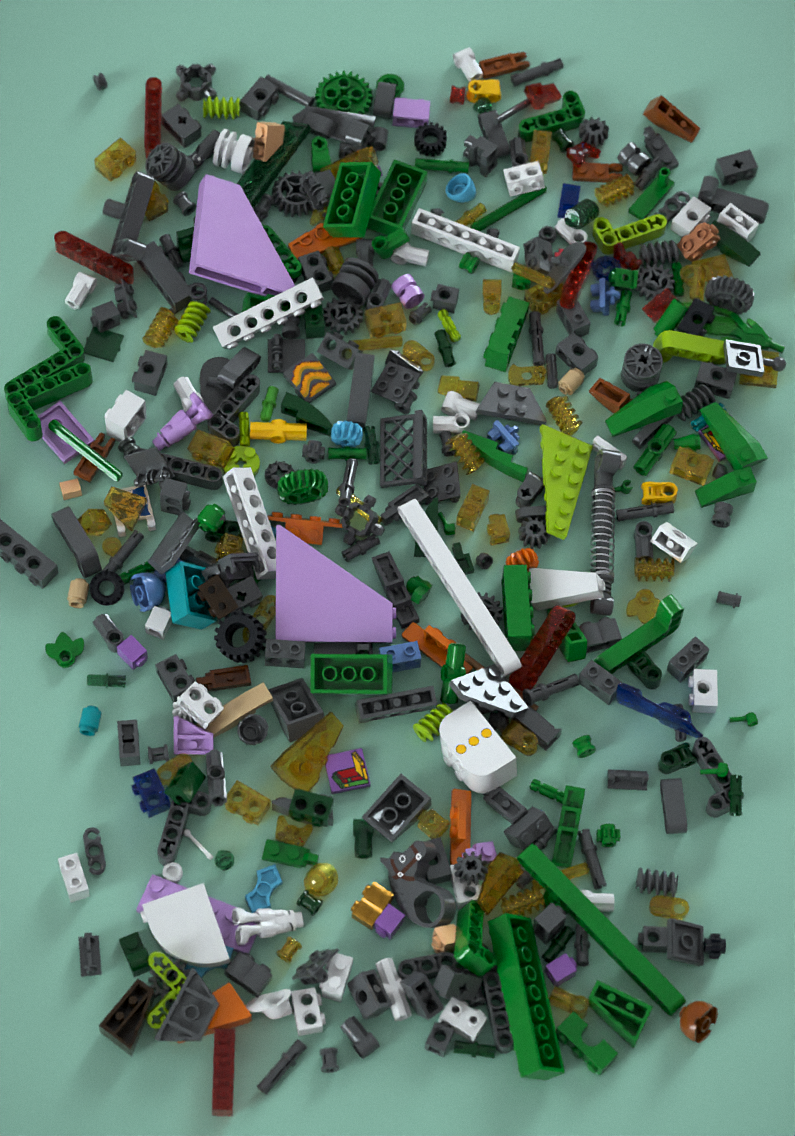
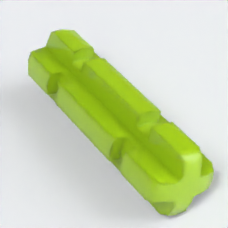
M446 309L440 310L438 317L442 321L447 334L450 335V340L453 343L459 341L461 335L456 331L457 328L451 317L448 316V311Z
M240 412V446L247 447L250 446L249 413Z

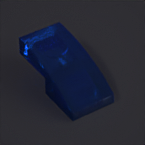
M563 183L557 218L576 219L581 186Z

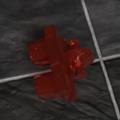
M666 288L645 305L642 311L655 323L660 319L673 298H677Z

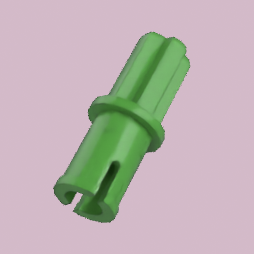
M275 386L267 388L265 399L262 401L263 408L260 418L263 422L271 420L273 409L277 406L276 399L279 389Z

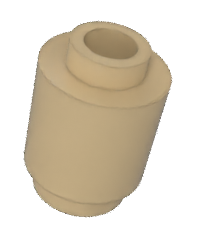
M578 368L570 369L558 382L559 390L565 395H572L583 383L584 373Z
M76 578L70 582L67 598L69 606L83 608L84 604H86L90 585L85 579Z

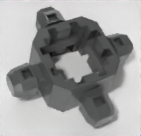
M192 64L189 68L184 65H178L176 73L180 77L181 88L177 91V99L184 101L190 97L193 101H200L203 97L208 98V96H211V99L214 100L217 93L212 88V76L216 72V67L213 64H208L204 68L199 64ZM191 77H201V80L204 82L201 88L199 86L191 88V85L188 83L191 81Z
M370 495L364 498L363 505L357 502L349 504L348 507L338 504L335 509L336 514L343 517L341 519L342 527L349 531L345 534L343 542L350 546L356 541L357 535L362 538L369 537L371 533L382 536L385 530L383 526L377 523L379 520L377 513L370 510L376 503V498ZM358 509L370 515V520L362 531L350 526L351 522H349L353 518L355 510L357 511Z

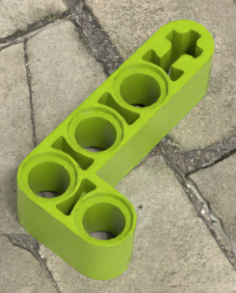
M656 214L613 229L608 219L598 217L594 221L592 235L600 251L605 255H611L663 236L667 219L661 214Z
M667 330L663 331L653 342V347L657 348L662 355L663 363L668 362L673 356L711 362L717 365L726 364L723 346L725 341Z

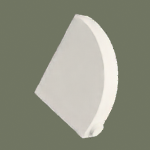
M204 883L142 904L144 910L140 913L143 922H148L158 944L176 960L179 959L180 962L195 967H217L231 963Z

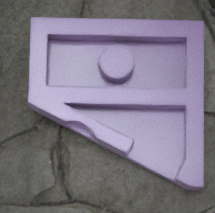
M174 716V754L206 755L210 750H214L213 733L179 716Z

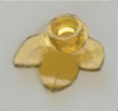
M641 589L637 592L635 598L628 602L627 616L637 615L640 622L645 624L655 617L661 600L655 598L649 589ZM646 597L648 601H643L641 598Z

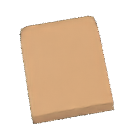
M78 478L59 482L63 500L82 496Z

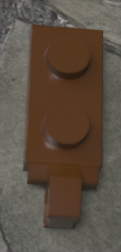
M248 665L210 670L209 673H205V677L196 678V682L205 686L208 691L251 686Z

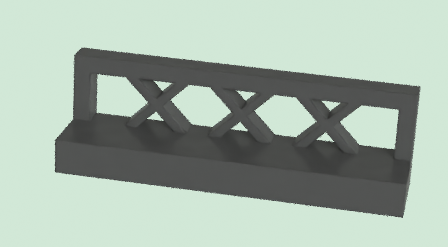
M184 511L180 513L148 560V563L161 575L175 565L199 529L198 525L200 523L197 518L193 520Z

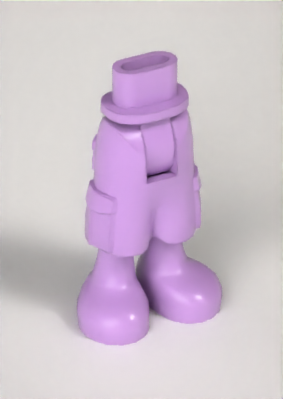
M195 392L190 394L192 406L186 412L183 409L179 410L160 430L161 434L158 432V436L152 440L159 451L166 446L170 447L172 444L179 442L184 436L196 430V425L213 417L211 411Z

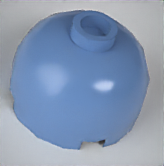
M148 572L134 574L131 577V580L134 579L133 584L130 585L131 597L135 606L140 605L142 608L140 609L141 612L153 610L154 606L158 607L162 603L166 587L160 578Z

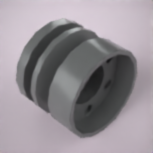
M162 143L157 145L148 155L145 170L156 181L168 189L176 191L183 188L191 179L194 172V163L190 157L180 152L171 144Z
M346 258L331 284V290L338 298L342 296L343 299H346L349 296V301L356 299V305L360 304L362 306L370 295V290L373 289L379 279V275L375 268L367 262L358 258Z
M642 343L636 344L627 350L621 378L628 389L634 392H643L648 387L658 384L663 364L662 355L658 349L652 345Z

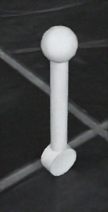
M185 829L183 831V835L189 837L208 859L212 860L214 858L213 855L209 853L191 835V831L189 829Z

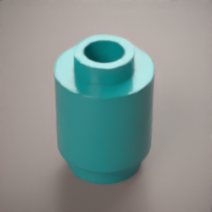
M89 705L83 708L79 722V732L81 734L94 736L95 732L98 731L102 715L98 707Z

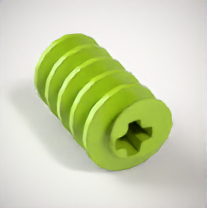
M208 96L207 101L203 100V118L206 119L208 114H210L211 119H214L215 114H217L218 119H221L224 114L226 120H228L229 115L235 120L236 116L240 115L239 97H237L235 102H233L232 97L226 102L225 96L222 97L221 101H219L218 96L215 97L214 101H212L211 96Z
M191 301L178 321V325L174 328L175 334L183 341L194 342L193 338L197 337V332L201 330L200 326L204 325L203 320L208 318L206 314L211 313L210 308L203 303Z
M444 702L438 704L436 709H432L430 714L425 715V719L421 718L419 724L415 723L413 725L417 736L423 742H426V739L433 741L432 734L437 737L440 735L438 729L440 728L441 721L453 712L452 709Z

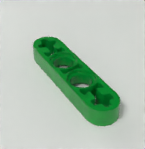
M262 225L272 244L276 243L279 245L275 248L279 257L281 255L288 256L287 259L281 261L290 277L298 278L302 274L301 263L270 226Z

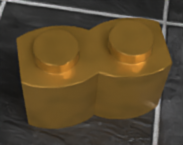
M375 881L371 886L368 884L362 892L364 897L360 902L357 900L351 908L352 918L370 930H373L377 918L394 899L392 892Z

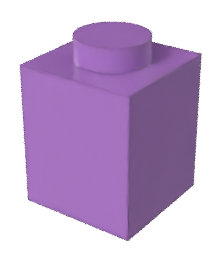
M132 635L117 646L118 655L132 670L146 663L148 658L147 650Z
M388 904L374 923L375 932L382 938L387 937L391 940L404 923L405 915Z
M565 953L547 964L544 972L556 988L576 976L577 964L572 957L569 958Z

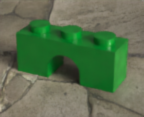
M573 1011L557 1027L558 1041L563 1045L567 1044L572 1049L571 1052L576 1058H582L587 1063V1068L592 1073H597L600 1076L617 1059L618 1052L604 1039L596 1046L586 1045L582 1040V1035L587 1031L588 1024Z

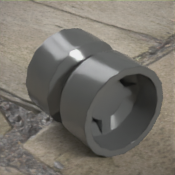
M634 142L627 144L617 157L618 161L624 166L628 165V170L635 176L642 174L644 167L651 163V158L644 152H641V149Z

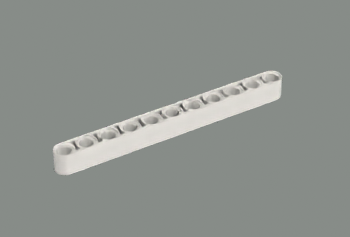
M412 499L399 506L397 509L403 522L496 667L504 677L520 669L522 665L517 654L416 499Z

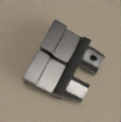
M470 135L464 141V146L467 148L464 150L463 156L469 159V166H479L480 174L486 177L497 166L498 146L482 136L476 139Z

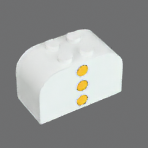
M472 701L451 712L441 721L439 731L443 759L448 767H453L458 780H463L469 789L477 793H486L497 789L517 776L515 755Z

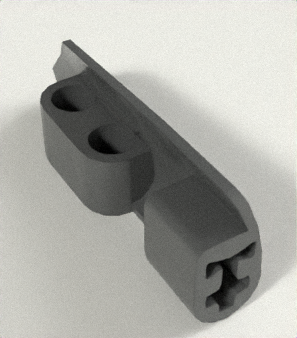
M307 106L301 112L292 116L295 128L326 139L331 137L362 149L368 144L376 122L375 116Z

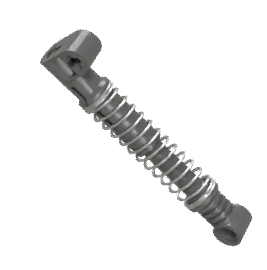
M600 449L594 459V488L591 492V498L594 499L591 502L594 506L591 511L594 514L591 515L593 519L591 525L593 528L590 530L593 533L591 538L594 540L590 543L593 546L590 551L594 553L590 556L594 560L590 563L594 567L590 569V572L597 573L604 580L605 590L603 591V598L590 601V613L610 616L614 606V599L611 597V586L614 583L613 570L615 568L613 565L615 562L613 558L615 555L613 551L615 549L613 544L615 542V525L613 523L615 522L614 503L616 493L613 488V476L620 466L621 452Z

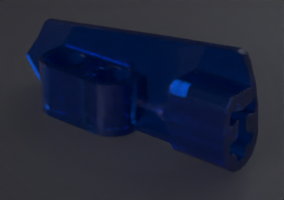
M625 683L618 684L616 694L618 704L653 717L661 724L695 738L703 737V734L694 727L691 715L687 710L667 702L656 704L643 697L640 689Z

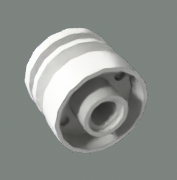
M223 129L215 144L213 164L218 167L222 164V168L226 169L231 162L232 171L244 174L253 157L254 137L242 134L237 141L236 132L233 131L230 134L228 129Z

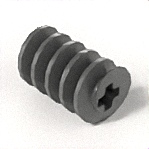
M670 240L669 243L662 241L661 245L659 242H655L654 246L652 243H648L647 247L645 244H641L639 249L641 266L643 267L645 261L649 265L651 261L657 265L658 260L664 264L665 259L670 264L672 263V258H675L676 263H678L679 252L677 245L673 240Z
M703 384L698 385L691 392L689 391L685 395L680 396L683 400L682 412L676 415L682 421H686L685 416L691 418V412L695 415L698 414L697 408L700 410L703 408V405L705 407L710 405L709 401L711 403L716 402L713 393L707 386Z
M642 868L638 869L636 888L639 887L640 893H643L644 889L647 888L648 894H651L652 890L655 889L656 895H659L660 891L663 890L664 896H667L668 892L671 891L672 897H675L678 875L675 878L674 872H670L667 877L666 871H662L659 876L658 870H654L651 875L650 869H647L643 874Z

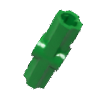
M663 424L654 438L649 441L647 448L633 466L638 474L647 476L657 461L662 458L664 451L677 434L674 427L669 424Z
M458 643L448 645L446 664L442 666L440 674L443 681L440 696L441 702L448 704L458 703V696L449 684L451 680L466 675V670L463 666L466 652L465 645Z

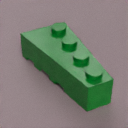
M510 296L507 302H503L500 310L502 314L500 318L497 317L494 333H491L489 345L483 355V358L486 359V367L506 373L529 312V302Z

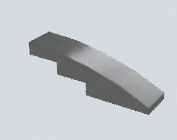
M390 552L372 557V562L388 600L393 603V608H396V618L401 628L408 627L412 622L419 623V616L412 605L411 597L404 585V579Z

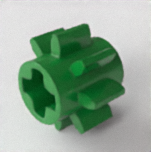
M603 824L596 832V840L601 842L603 847L616 846V841H620L621 838L620 829H615L614 824Z

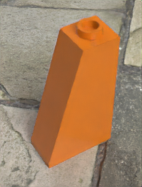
M230 982L212 993L220 1006L204 1036L252 1021L251 1013Z

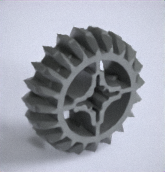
M292 170L290 175L285 172L284 177L279 176L278 181L274 182L272 197L275 199L274 205L278 207L279 212L284 211L285 215L291 213L292 217L295 214L301 217L302 213L308 215L309 211L313 212L314 207L309 198L306 197L299 179L307 177L306 173L301 174L300 170L298 173H294ZM284 190L287 191V196L285 198L282 195V192Z
M724 275L723 277H712L707 283L705 289L706 301L709 302V305L715 306V309L727 313L742 314L750 310L753 305L755 293H753V289L750 288L749 284H745V281Z

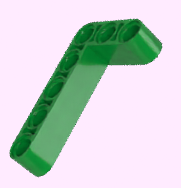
M52 316L47 320L48 335L60 351L8 381L4 386L6 400L7 396L11 394L10 392L31 385L25 384L26 382L35 383L76 364L84 363L83 346L60 317Z
M87 363L76 364L7 396L9 413L29 441H38L43 435L41 421L34 410L89 387L93 382L90 365Z
M672 594L666 596L659 603L654 618L595 658L594 662L610 674L615 673L625 666L628 661H632L640 656L642 651H647L676 631L680 626L684 608Z

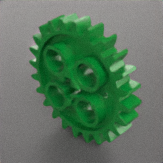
M336 71V76L329 74V79L323 77V83L319 82V88H316L315 100L316 106H319V108L365 115V112L369 113V108L372 107L373 94L372 88H369V82L365 83V78L359 80V74L352 76L351 71L346 75V72L343 71L342 75H340Z

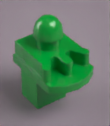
M419 576L411 577L406 584L407 591L413 594L410 600L416 604H420L428 597L433 586L429 581H425Z

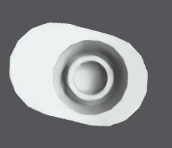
M283 989L260 995L258 998L255 997L250 1000L246 1007L249 1012L262 1011L270 1019L285 1017L292 1013L289 1000L291 990Z

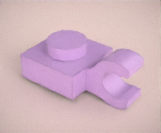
M493 841L476 843L472 848L465 849L469 856H471L472 851L475 852V857L481 854L482 860H486L487 864L495 863L498 860Z

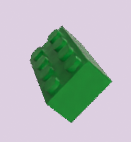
M394 159L373 203L367 228L387 236L401 227L406 229L426 186L428 171Z
M340 162L323 228L333 238L365 237L381 177L380 170L372 162Z
M504 565L501 579L504 632L507 641L514 651H529L530 644H533V636H535V626L532 625L534 612L533 607H531V572H527V565Z
M311 654V693L392 694L393 654Z

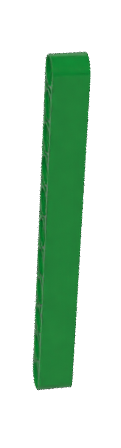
M530 844L517 856L520 865L667 1015L673 1016L686 1003L684 996L536 845Z

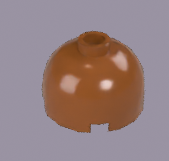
M694 1001L681 1009L679 1014L681 1031L690 1040L701 1043L711 1033L712 1030L708 1028L711 1023H716L718 1009L705 1001Z

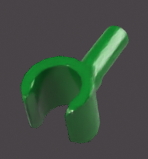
M624 480L621 486L614 488L615 492L629 494L633 487L627 488L626 486L630 485L631 481Z
M439 512L438 516L443 523L445 535H454L456 530L455 524H448L443 513Z
M753 712L742 717H729L730 722L747 721L748 726L758 724L756 714Z
M719 763L717 769H701L700 774H716L720 777H726L729 770L728 764Z

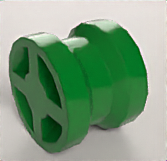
M466 252L459 263V268L468 270V273L472 275L480 263V258L473 257L471 253Z
M590 735L581 736L572 742L573 747L577 749V756L579 758H585L596 751L595 746L591 744L592 739Z

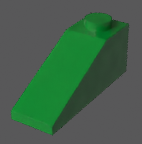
M747 466L734 470L696 489L695 494L701 508L717 502L752 493L757 481L751 467Z
M563 607L548 609L546 613L559 649L567 662L586 659L588 640L567 609Z

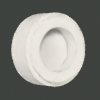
M175 862L166 864L162 871L163 878L174 883L179 882L183 876L182 867Z

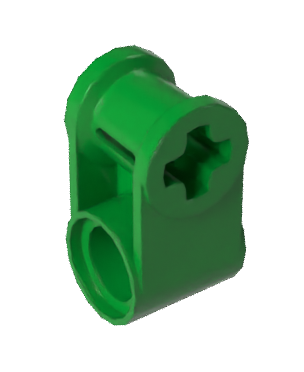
M315 137L311 143L313 173L329 169L331 171V159L327 140L323 137Z

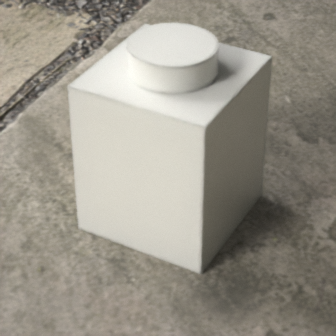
M154 606L145 624L146 633L164 640L172 623L170 610L165 607L159 608Z

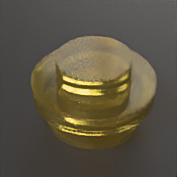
M115 537L105 539L102 544L103 551L110 556H114L122 547L120 540Z

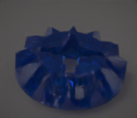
M611 256L599 257L593 263V275L597 277V280L605 278L607 282L611 270L621 268L618 260ZM610 267V271H609V272L607 271L606 273H603V270H604V269H607V268Z

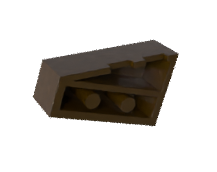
M138 978L99 1024L100 1033L131 1057L146 1022L147 1014L155 999L154 990Z

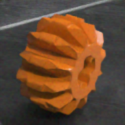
M522 548L515 553H511L506 558V565H527V572H529V568H537L539 564L538 556L531 548Z

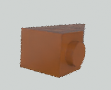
M662 95L651 100L643 112V115L654 125L690 143L694 141L701 129Z

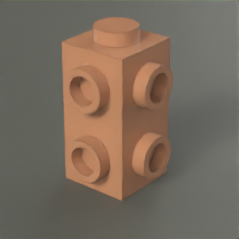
M700 223L694 228V231L681 238L677 247L687 260L697 261L703 256V253L717 245V242L720 240L717 234L719 231L713 224Z

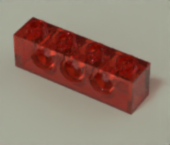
M214 1029L212 1116H233L235 1029Z

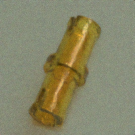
M478 203L471 210H466L463 216L455 222L468 226L476 222V219L486 212V208L482 203Z

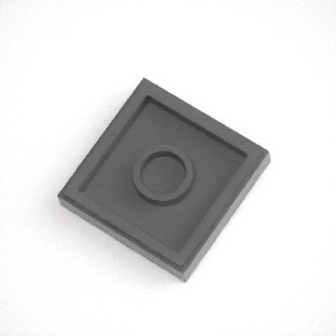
M673 918L668 919L667 959L696 966L704 965L703 926Z

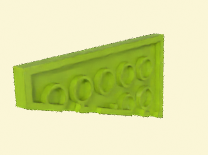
M542 424L539 428L542 436L540 443L543 451L542 472L543 486H545L544 501H546L547 509L545 512L546 531L548 534L564 540L568 534L593 446Z

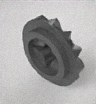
M276 460L275 463L269 464L267 469H265V480L268 485L275 489H278V481L280 480L279 476L276 475L278 469L281 473H284L282 477L285 474H290L291 471L295 472L292 466L285 461L278 462Z

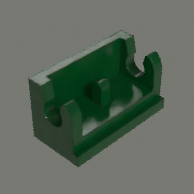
M192 761L178 769L164 793L168 794L176 804L180 805L182 802L177 796H181L184 801L189 803L206 779V776Z

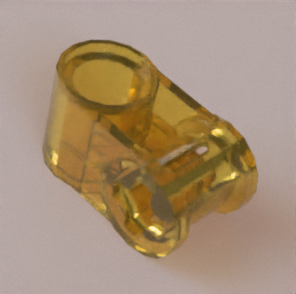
M483 279V309L487 314L494 315L500 309L501 279Z
M514 720L509 723L500 735V738L507 745L514 747L526 756L534 755L537 751V736Z

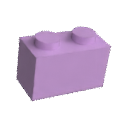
M395 98L393 126L419 128L425 122L428 125L430 101Z

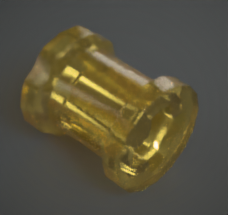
M288 936L286 938L287 942L281 950H277L276 954L285 962L291 963V958L297 950H301L302 945L294 938Z

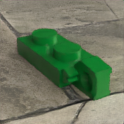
M267 839L262 860L301 869V867H306L307 864L317 866L319 855L310 853V849Z

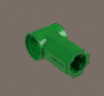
M401 227L386 237L377 236L373 239L371 245L381 259H388L392 256L395 249L406 244L410 239L405 229Z

